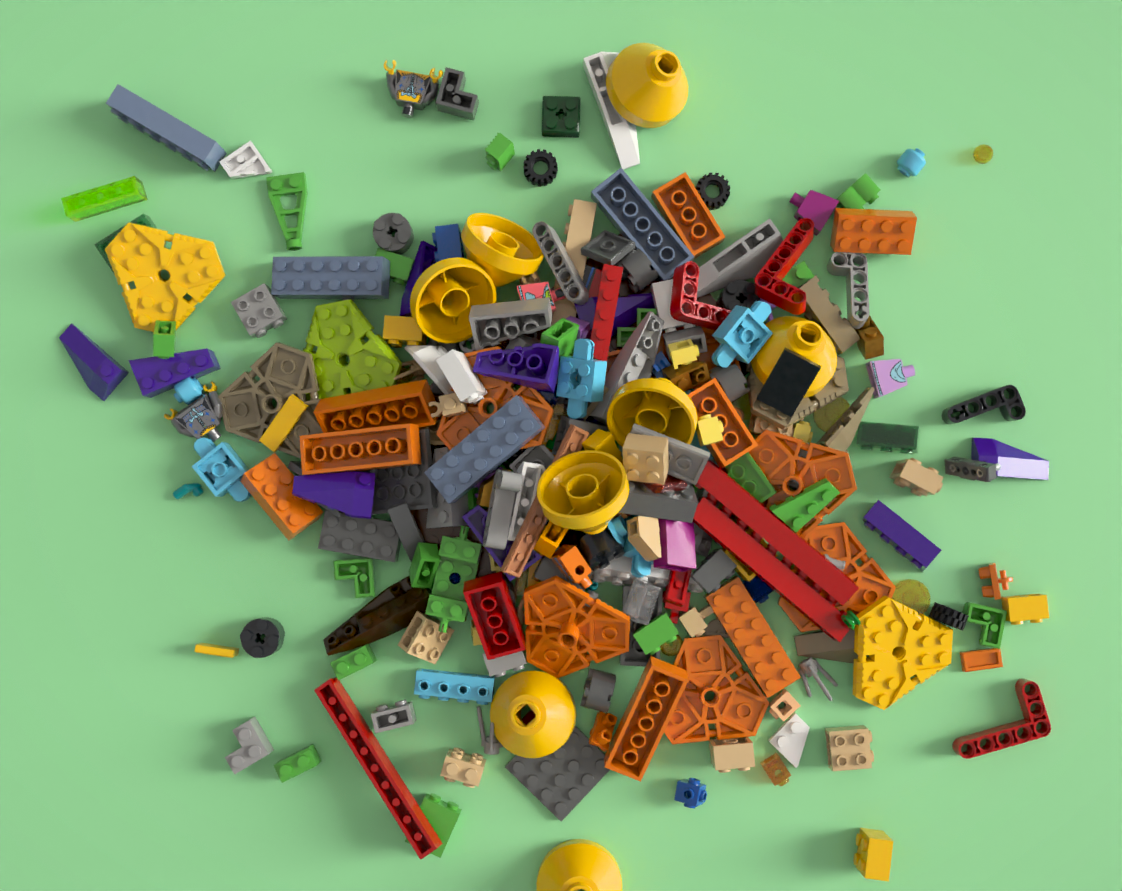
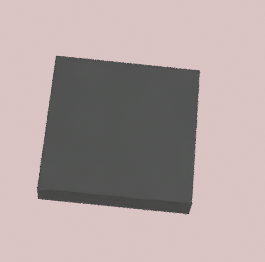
M604 230L581 248V255L603 264L614 265L635 248V242Z

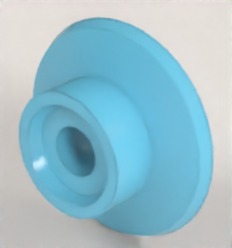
M619 515L616 518H612L607 526L615 540L624 545V536L628 534L627 523Z

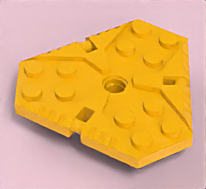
M129 222L105 248L117 283L123 289L122 296L124 297L132 322L137 329L154 332L155 322L159 320L176 321L177 330L196 309L195 306L198 302L201 303L226 276L214 242L179 233L172 235L168 234L166 230ZM166 241L172 242L171 248L165 247ZM162 270L169 272L170 277L168 280H164L161 277ZM134 281L136 288L131 289L128 282ZM187 293L192 297L190 301L184 298Z
M885 595L856 615L861 622L859 626L855 625L854 652L858 655V659H854L853 695L856 698L885 710L897 702L898 699L907 695L909 691L914 690V686L924 683L925 680L934 676L936 672L951 664L953 629L922 613L918 615V612Z

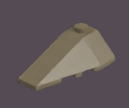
M867 387L816 444L848 453L847 448L851 445L875 389Z
M850 629L841 642L833 641L823 631L794 636L797 655L854 664V659H858V655L854 652L855 629Z

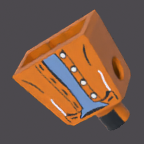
M564 544L554 552L551 560L569 582L578 583L583 590L592 584V581L587 576L592 570L575 545Z

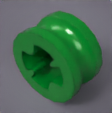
M850 610L847 611V615L841 616L843 622L851 630L855 629V625L859 626L861 624L858 617Z

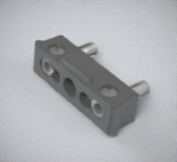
M952 457L945 459V474L969 480L990 482L997 478L996 471L1000 470L1001 467L999 464L976 461L970 458Z

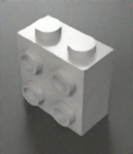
M265 283L231 302L247 332L254 338L263 337L267 334V330L278 328L284 324L283 321L287 320L275 296L271 295V289Z

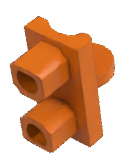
M989 563V566L979 568L980 579L991 578L992 585L982 586L983 597H994L995 600L1001 599L999 583H1002L1003 590H1008V582H1012L1013 577H1007L1006 570H1000L1001 578H998L995 563Z
M597 712L594 726L590 730L589 744L595 745L606 752L612 739L617 717L610 713Z

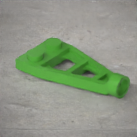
M305 173L266 177L268 196L284 234L286 249L289 251L302 249L301 239L307 200ZM295 194L297 196L296 207L289 210L283 209L280 202L281 196ZM297 215V226L287 228L285 216Z

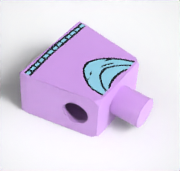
M901 359L878 360L866 363L871 387L875 389L873 392L874 399L907 386L906 378L915 376L914 366L908 365L903 367Z

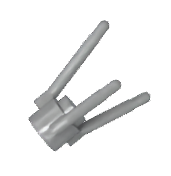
M812 657L799 663L800 669L798 671L802 677L808 697H811L812 694L806 675L808 677L813 676L829 701H832L831 695L817 675L818 670L837 687L838 684Z
M477 706L482 739L481 746L484 747V753L490 755L499 754V748L503 746L494 736V723H490V736L486 737L481 708Z

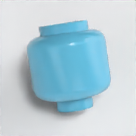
M918 148L915 150L906 149L897 160L898 171L908 178L916 176L926 165V161L923 158L925 154Z
M195 377L186 378L174 385L176 393L173 395L179 403L184 402L189 405L203 395V386Z

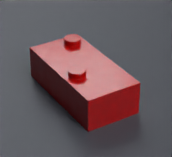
M503 572L465 581L463 594L487 660L526 650V638Z

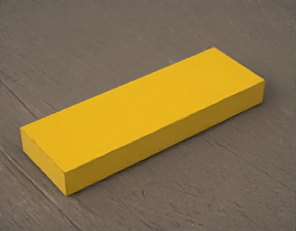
M294 394L290 395L259 441L273 452H276L308 405Z

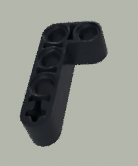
M1006 385L944 409L942 420L946 424H955L999 407L1005 420L1016 421L1025 416L1026 409L1017 388L1013 385ZM1004 390L1009 392L1008 399L1004 397ZM986 397H989L992 401L990 406L986 404ZM969 403L974 407L973 413L968 410ZM1012 407L1017 412L1015 417L1011 414ZM960 411L961 414L951 418L950 414Z

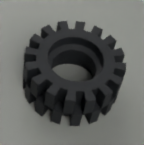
M537 149V152L533 150L531 155H527L526 160H524V175L527 177L528 182L531 181L532 185L538 184V187H541L544 184V186H547V183L551 184L553 179L556 178L558 167L556 158L552 156L551 152L547 153V150L544 149L543 151ZM539 161L545 162L548 166L547 172L542 175L536 174L533 170L534 164Z
M712 173L705 174L696 185V190L706 206L710 208L709 210H713V208L719 209L720 206L725 204L730 195L729 181L727 179L724 180L723 175L721 177L718 176L719 173H715V175H712ZM716 185L720 190L719 196L716 198L708 197L705 192L706 187Z
M934 602L929 614L930 618L962 631L969 617L964 613Z

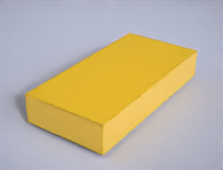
M199 643L195 645V652L233 658L238 655L239 648Z

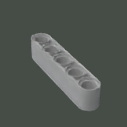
M537 222L532 229V233L563 293L573 303L584 305L589 299V293L554 228L545 222Z

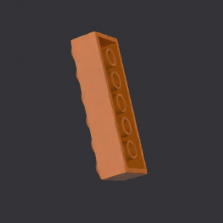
M427 379L320 399L313 412L323 433L408 423L425 427L435 425L438 418L431 417V414L436 413L438 408L437 406L429 407V402H436Z
M408 423L299 436L302 475L353 472L422 464L419 425Z
M734 576L721 584V587L714 593L710 592L703 595L767 698L801 678L738 576Z
M650 656L605 753V768L641 782L689 680L687 670Z

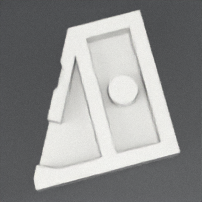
M251 140L219 161L231 179L272 173V170Z
M794 712L768 741L797 768L810 727Z

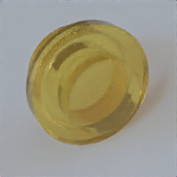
M979 145L975 148L973 157L980 164L988 163L993 157V150L988 145Z

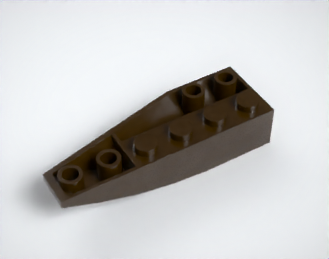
M410 576L386 588L323 639L327 655L330 656L370 644L408 627L417 611L423 614L426 613L429 595L432 593V590L429 588L411 587Z

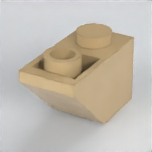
M637 516L627 520L628 541L648 562L661 558L658 518Z

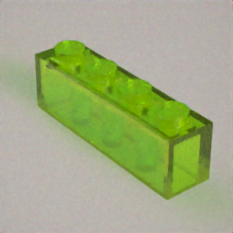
M135 176L61 198L66 216L75 222L148 200L143 182Z

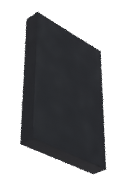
M785 347L756 399L792 417L821 366Z

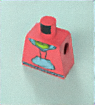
M548 282L517 286L520 300L549 297L552 313L556 311L554 302L565 299L562 289L550 290Z

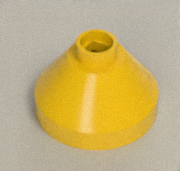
M636 43L623 49L609 66L606 76V89L609 99L616 111L630 123L644 128L661 127L674 119L685 106L688 97V81L680 61L674 53L654 44Z
M474 213L468 217L461 232L467 259L477 263L490 276L495 289L535 273L544 258V254L533 234L522 226L497 215Z
M459 257L438 261L427 268L417 279L410 296V310L416 324L429 338L442 343H457L473 336L469 321L471 306L496 303V289L490 276L477 263Z
M782 316L766 323L765 325L773 334L751 360V365L757 378L764 385L786 347L821 366L803 398L820 392L834 375L837 366L836 350L827 333L817 323L796 316Z
M642 378L624 384L614 394L607 412L609 431L615 437L616 442L622 447L634 423L690 445L698 422L697 411L692 400L685 392L666 378Z
M597 450L578 451L558 459L544 471L537 485V497L542 511L549 521L557 526L583 531L587 534H598L605 530L611 519L624 506L629 495V482L622 463L613 455Z
M524 671L511 676L497 689L491 703L490 721L494 723L496 738L508 751L524 758H540L559 750L568 741L576 723V705L570 690L559 678L543 671ZM526 705L536 714V717L527 725L521 719V710Z
M585 839L568 840L555 846L544 857L537 875V891H577L580 889L586 891H622L621 873L615 858L600 844Z

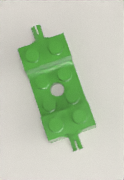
M461 526L459 537L442 536L438 554L440 562L425 613L441 619L439 632H447L448 621L464 623L467 620L469 608L463 594L464 582L476 579L483 544L467 539L470 527L465 528V526ZM452 573L460 575L461 580L458 584H453L450 581Z

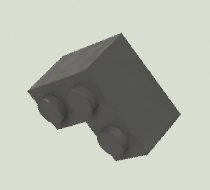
M445 68L436 106L440 112L474 120L479 105L478 95L463 91L466 82L464 72Z
M714 549L701 561V565L690 577L705 593H714L721 587L720 582L723 579H729L735 573L733 569L737 565L722 549Z

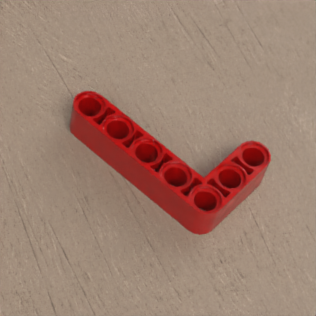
M802 218L796 223L755 277V294L759 298L794 315H800L805 312L806 293L783 281V278L814 238V222L811 219Z
M688 261L676 267L673 276L670 304L671 316L677 321L717 330L731 310L696 301L699 267L695 262Z
M1020 679L1015 684V691L1024 719L959 737L952 744L954 752L963 758L970 759L1049 735L1051 724L1038 684L1027 679ZM1029 684L1030 690L1025 693L1024 688ZM1035 703L1036 708L1031 712L1030 706ZM1041 722V728L1037 731L1036 725ZM1022 727L1023 733L1018 736L1017 731ZM1004 733V739L999 741V735ZM985 738V745L980 747V741ZM967 744V750L961 752L962 745Z

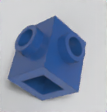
M696 778L678 780L674 800L684 803L685 807L696 808L702 805L707 798L706 785L700 783V780Z

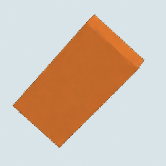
M998 648L960 652L963 672L1003 667L1001 651Z

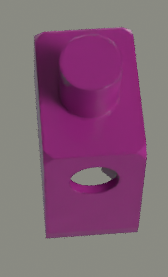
M810 190L805 198L795 192L789 202L798 207L794 214L795 219L799 221L802 218H809L814 222V235L817 236L839 201Z

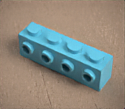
M419 668L416 671L414 694L419 695V698L430 699V696H436L438 700L449 701L450 698H455L457 702L468 703L469 700H474L477 704L488 705V702H492L495 676Z

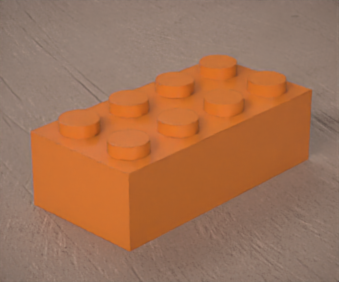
M686 172L652 192L651 198L666 223L694 255V259L724 241L725 235Z
M835 208L830 246L834 252L911 255L917 217L912 211Z
M716 378L688 394L696 408L698 421L699 417L710 414L711 418L717 416L718 421L721 420L723 424V440L706 445L720 469L758 446Z
M276 453L245 472L240 482L288 541L319 520L323 514L317 503H312L292 495L294 475Z

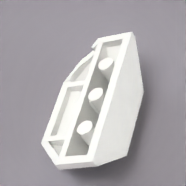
M406 345L404 349L413 357L445 395L453 393L454 391H451L452 386L436 362L438 358L448 351L442 346Z
M523 461L516 471L522 474V486L520 491L515 493L507 540H515L537 495L539 479L546 470L543 464Z

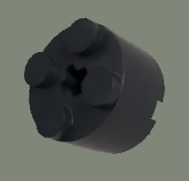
M744 280L732 281L718 296L716 307L731 311L736 305L750 308L755 301H760V298L755 294V284Z
M608 526L598 534H585L579 540L580 544H577L590 568L598 566L599 569H603L610 565L609 561L625 554L623 545L615 540Z
M261 617L250 621L243 628L240 634L241 644L250 656L264 658L276 653L282 647L285 631L278 620ZM262 634H265L266 636L264 640H261L260 638Z

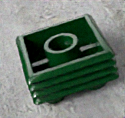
M543 96L542 136L579 137L580 97ZM559 114H563V120H559Z

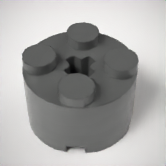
M387 213L374 222L373 237L380 249L399 255L409 250L414 240V233L405 217L399 213ZM395 231V237H392V232Z
M636 247L615 264L616 266L623 267L621 279H627L630 283V289L635 294L658 278L656 269L651 270V261Z
M730 364L727 368L716 366L709 370L710 379L716 378L731 403L750 392L749 387L745 388L744 384L747 381L736 364Z
M589 668L580 706L607 713L611 704L609 701L614 692L616 675Z

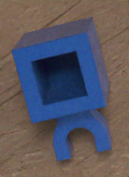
M662 351L656 354L655 362L652 366L651 375L654 379L664 378L662 369L671 366Z

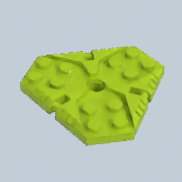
M352 299L315 307L311 320L312 323L305 340L307 345L302 351L311 353L313 356L319 391H317L319 399L349 394V387L351 393L396 385L397 380H394V377L399 375L402 362L379 334L375 335L373 333L374 327ZM366 336L369 339L367 342L364 341ZM314 346L318 347L317 351H313ZM347 355L349 357V364L346 361ZM306 393L307 401L311 400L310 393Z

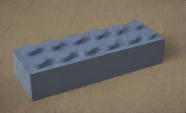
M117 84L106 102L111 108L110 112L118 116V119L126 124L130 123L143 134L144 132L150 135V138L158 143L161 141L167 148L181 153V156L191 162L193 160L206 171L211 169L216 172L220 165L219 161L224 159L227 154L213 139Z
M622 168L591 191V199L597 203V206L624 238L634 241L635 247L639 248L652 263L650 265L651 270L656 269L658 273L657 279L660 282L670 280L674 276L676 267L688 261H693L694 255Z
M383 256L273 257L271 295L280 299H389L390 261Z
M516 395L424 473L448 504L455 503L546 427L524 399Z

